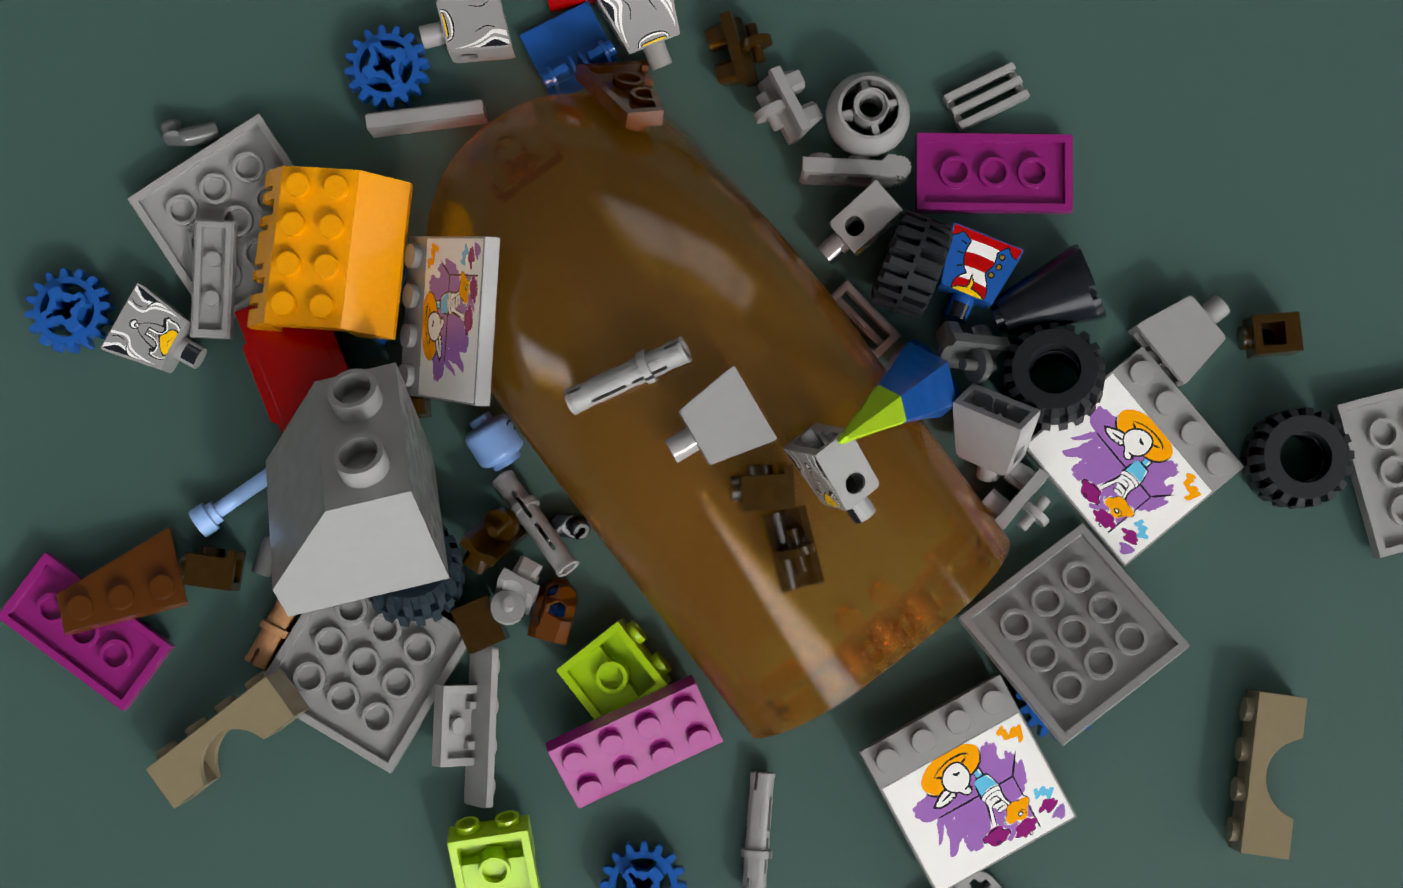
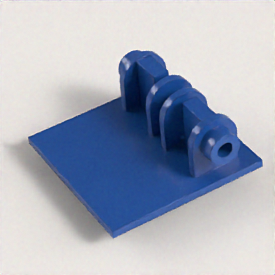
M588 1L519 35L554 103L584 89L575 79L577 65L619 62L614 45L610 39H607Z

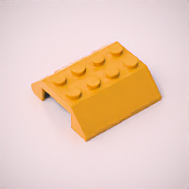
M280 166L267 171L264 189L270 192L263 194L262 203L272 207L273 214L260 218L259 227L266 230L258 233L254 266L262 269L253 272V280L259 284H264L263 293L254 294L250 297V305L258 308L249 310L247 327L256 330L282 332L283 327L345 331L360 338L395 340L413 184L353 169Z

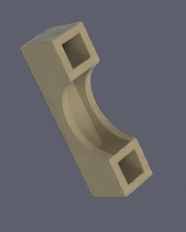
M282 669L270 675H267L265 671L258 673L244 684L247 689L244 694L238 698L235 694H232L214 707L218 713L209 721L205 717L199 719L184 731L188 736L179 744L176 740H173L155 753L159 760L148 767L146 771L173 808L191 800L221 777L218 765V751L222 739L229 730H246L262 739H266L281 731L310 709Z
M1247 689V696L1241 700L1239 716L1240 720L1243 721L1242 737H1238L1235 744V759L1239 761L1237 777H1233L1230 785V797L1234 801L1233 815L1228 817L1225 827V836L1227 841H1229V847L1240 853L1289 860L1294 819L1280 811L1271 800L1266 785V773L1270 760L1281 747L1292 741L1303 739L1308 698Z

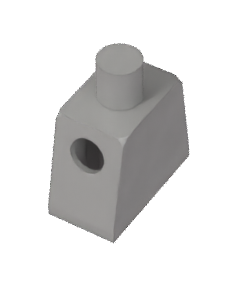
M1190 295L1133 326L1127 332L1140 347L1143 346L1172 382L1179 387L1187 383L1226 339L1224 333L1216 324L1230 313V309L1217 295H1214L1202 306Z
M733 366L677 412L686 428L665 439L664 442L677 463L700 451L706 463L712 465L776 440L777 437L736 367Z
M973 383L953 402L956 454L959 458L977 465L976 476L979 480L983 482L997 481L1000 475H1007L1025 456L1040 416V410Z

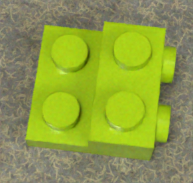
M621 618L556 670L594 720L664 688L671 681V678L668 676V673L671 671L669 663L659 652H655L653 655L642 643L647 639L644 631L633 620L627 623L624 618Z
M507 810L496 815L495 820L479 822L477 817L469 816L461 818L455 823V826L449 827L447 846L456 888H541L529 814L519 816L517 811Z

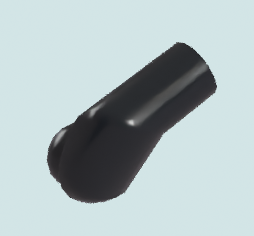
M556 513L548 520L558 535L563 538L583 540L588 537L591 531L589 520L579 513ZM540 529L539 532L551 547L553 545L544 531Z

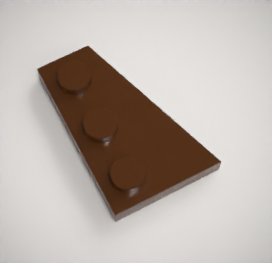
M647 60L577 65L575 79L624 128L632 131H642L647 126L662 125L664 108L658 91L653 89L654 79L652 74H648L649 64Z
M170 527L56 594L64 633L67 636L189 605L185 586L182 585L183 578L179 572L180 565Z

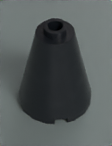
M1078 244L1070 246L996 297L998 305L991 308L999 330L1007 327L1009 334L1032 331V327L1040 324L1042 329L1049 328L1050 322H1058V326H1064L1067 324L1096 321L1107 317L1102 300L1097 297L1095 281Z

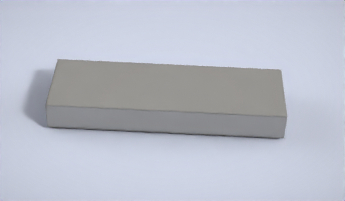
M480 99L374 112L365 115L367 130L373 138L488 124L487 110Z
M195 219L190 337L233 339L238 223L234 220Z

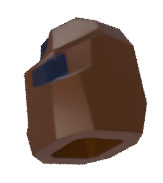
M554 577L543 585L536 600L527 636L563 645L568 644L578 601L576 591L567 580Z

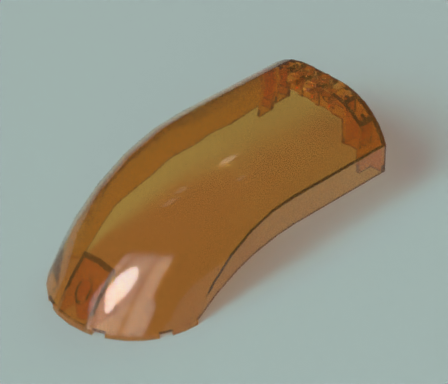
M590 94L546 96L518 105L488 122L461 147L452 159L439 182L428 216L426 236H488L500 238L491 392L586 520L753 738H766L792 730L815 719L855 694L950 621L977 596L997 573L1009 551L1010 540L923 420L904 423L856 439L879 481L878 488L868 495L876 508V512L869 519L862 523L854 524L846 511L826 506L817 498L789 459L783 447L815 422L846 428L878 383L885 368L834 298L771 222L688 137L669 121L663 118L662 125L647 126L645 130L632 131L624 128ZM678 336H682L691 352L692 362L660 375L657 382L652 384L645 382L577 415H574L569 409L564 398V389L582 383L597 374L627 362L635 357L636 352L642 349L649 351ZM735 366L777 439L712 465L706 463L700 451L677 463L664 442L665 439L686 428L677 412L726 370ZM779 462L793 464L796 506L806 505L825 582L804 586L785 593L780 591L762 520V515L780 510L742 512L738 509V502H731L729 476L747 473L748 465L773 464V471H779Z

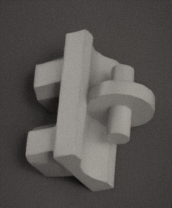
M779 65L770 69L768 76L758 83L757 86L761 94L756 99L761 109L753 117L757 124L768 121L774 132L781 130L789 146L799 142L823 118L817 103L811 101L800 105L796 97L805 88V81L799 69L783 72Z
M1019 462L1003 478L1019 491L1014 499L1009 502L993 489L980 503L981 509L994 521L991 527L1000 534L1020 510L1025 514L1017 522V526L1023 531H1026L1033 522L1045 527L1050 520L1043 511L1051 501L1043 494L1034 504L1029 502V500L1046 482L1049 475L1041 468L1035 472L1030 467Z
M521 555L512 571L503 568L498 577L495 595L490 604L491 615L498 623L513 625L519 622L524 614L529 616L535 605L540 588L537 583L543 566Z

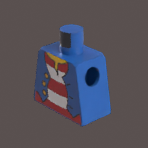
M954 222L952 225V243L937 282L936 290L951 296L944 316L959 323H966L973 305L986 310L992 305L1020 260L1024 250Z

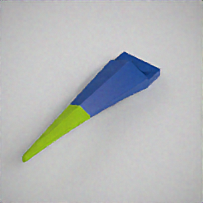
M917 338L907 342L891 355L890 361L878 383L837 438V442L842 445L904 423L928 418H941L953 408V402L961 395L957 382L951 377L948 361L934 355L932 350L927 345L920 343Z

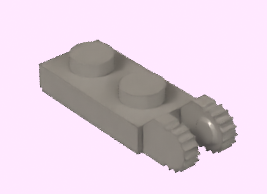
M820 152L810 154L809 157H802L799 182L806 185L868 187L877 180L882 187L891 188L895 186L896 188L897 186L904 185L907 181L912 166L910 165L909 158L907 159L901 155L897 156L896 154H888L881 161L871 160V157L851 155L848 159L832 158L831 154Z

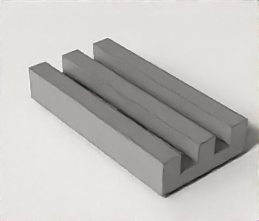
M1013 62L943 96L942 100L959 133L1030 97L1028 90L1024 89L1022 85L1023 80L1021 76H1017L1015 72L1016 67ZM1006 76L1009 79V81L999 86H996L958 106H956L954 103L955 101ZM1014 89L1015 95L964 120L962 119L960 114Z
M848 280L818 308L872 364L901 337L898 331ZM845 292L888 336L885 341L841 298ZM834 303L878 347L876 350L873 351L831 308Z

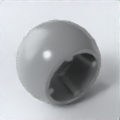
M860 72L841 81L832 91L825 110L826 125L831 138L843 151L851 155L874 158L886 154L902 141L909 127L910 105L905 92L892 78L877 72ZM855 97L852 108L842 111L843 105ZM864 103H872L877 106L880 114L876 117H867L862 114L859 106ZM887 115L888 120L893 119L892 127L880 134L879 128ZM852 122L857 129L863 132H869V135H863L856 132L855 130L851 129L848 124Z

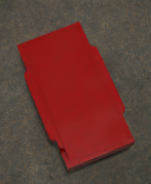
M250 305L235 312L246 341L243 346V352L271 422L278 424L283 433L315 381L336 377L338 374L349 370L334 331L283 327L282 332L251 329L247 327L248 313L250 309L258 307Z

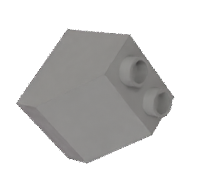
M396 362L366 370L350 369L338 374L336 377L315 381L266 460L272 589L288 617L449 579L433 452Z

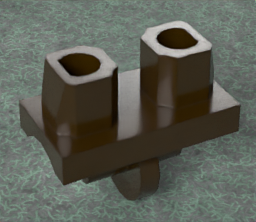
M730 10L719 14L721 22L704 31L707 43L713 52L728 48L731 59L715 64L714 69L719 84L730 86L742 83L749 88L758 85L759 80L754 62L755 64H760L766 61L763 50L773 44L771 35L768 33L759 34L756 23H750L744 28L742 18L733 17V13Z
M803 504L796 506L795 509H784L762 515L780 591L785 593L804 586L825 582L806 505Z
M502 506L495 507L489 511L480 523L463 536L459 545L465 548L467 552L462 562L477 574H483L489 566L492 568L525 539L528 533L522 525H519L516 513Z

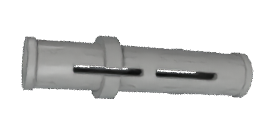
M678 336L649 351L642 349L636 352L635 357L627 362L597 374L582 383L564 389L565 401L571 412L577 415L645 382L648 384L657 382L660 375L692 362L691 352L682 336Z
M513 470L500 474L493 481V487L498 490L510 510L516 513L519 522L552 565L558 577L571 573L579 565V561L573 556L557 531L540 510L539 500L536 496L529 495ZM516 497L520 498V500L526 506L528 511L531 513L532 518L528 517L523 508L517 502ZM540 528L544 531L549 540L555 546V550L551 549V547L546 542L544 537L538 531Z
M750 771L745 847H741V857H744L742 888H766L768 859H772L773 850L769 849L775 773Z

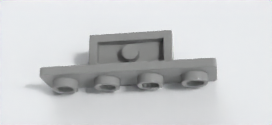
M489 646L474 654H470L469 684L435 685L432 766H465L464 803L480 808H492L493 795L496 789L494 766L497 751L496 714L499 709L497 688L500 671L499 648L497 646Z

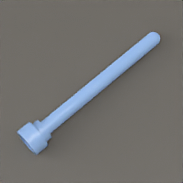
M266 468L216 503L212 501L206 505L200 503L188 512L192 522L205 537L210 536L221 528L220 523L225 521L223 516L267 487Z

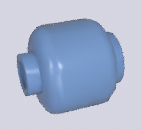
M488 410L469 422L472 430L467 433L464 441L480 467H492L496 472L521 456L519 450L523 446L524 440L507 414L501 413L492 416Z

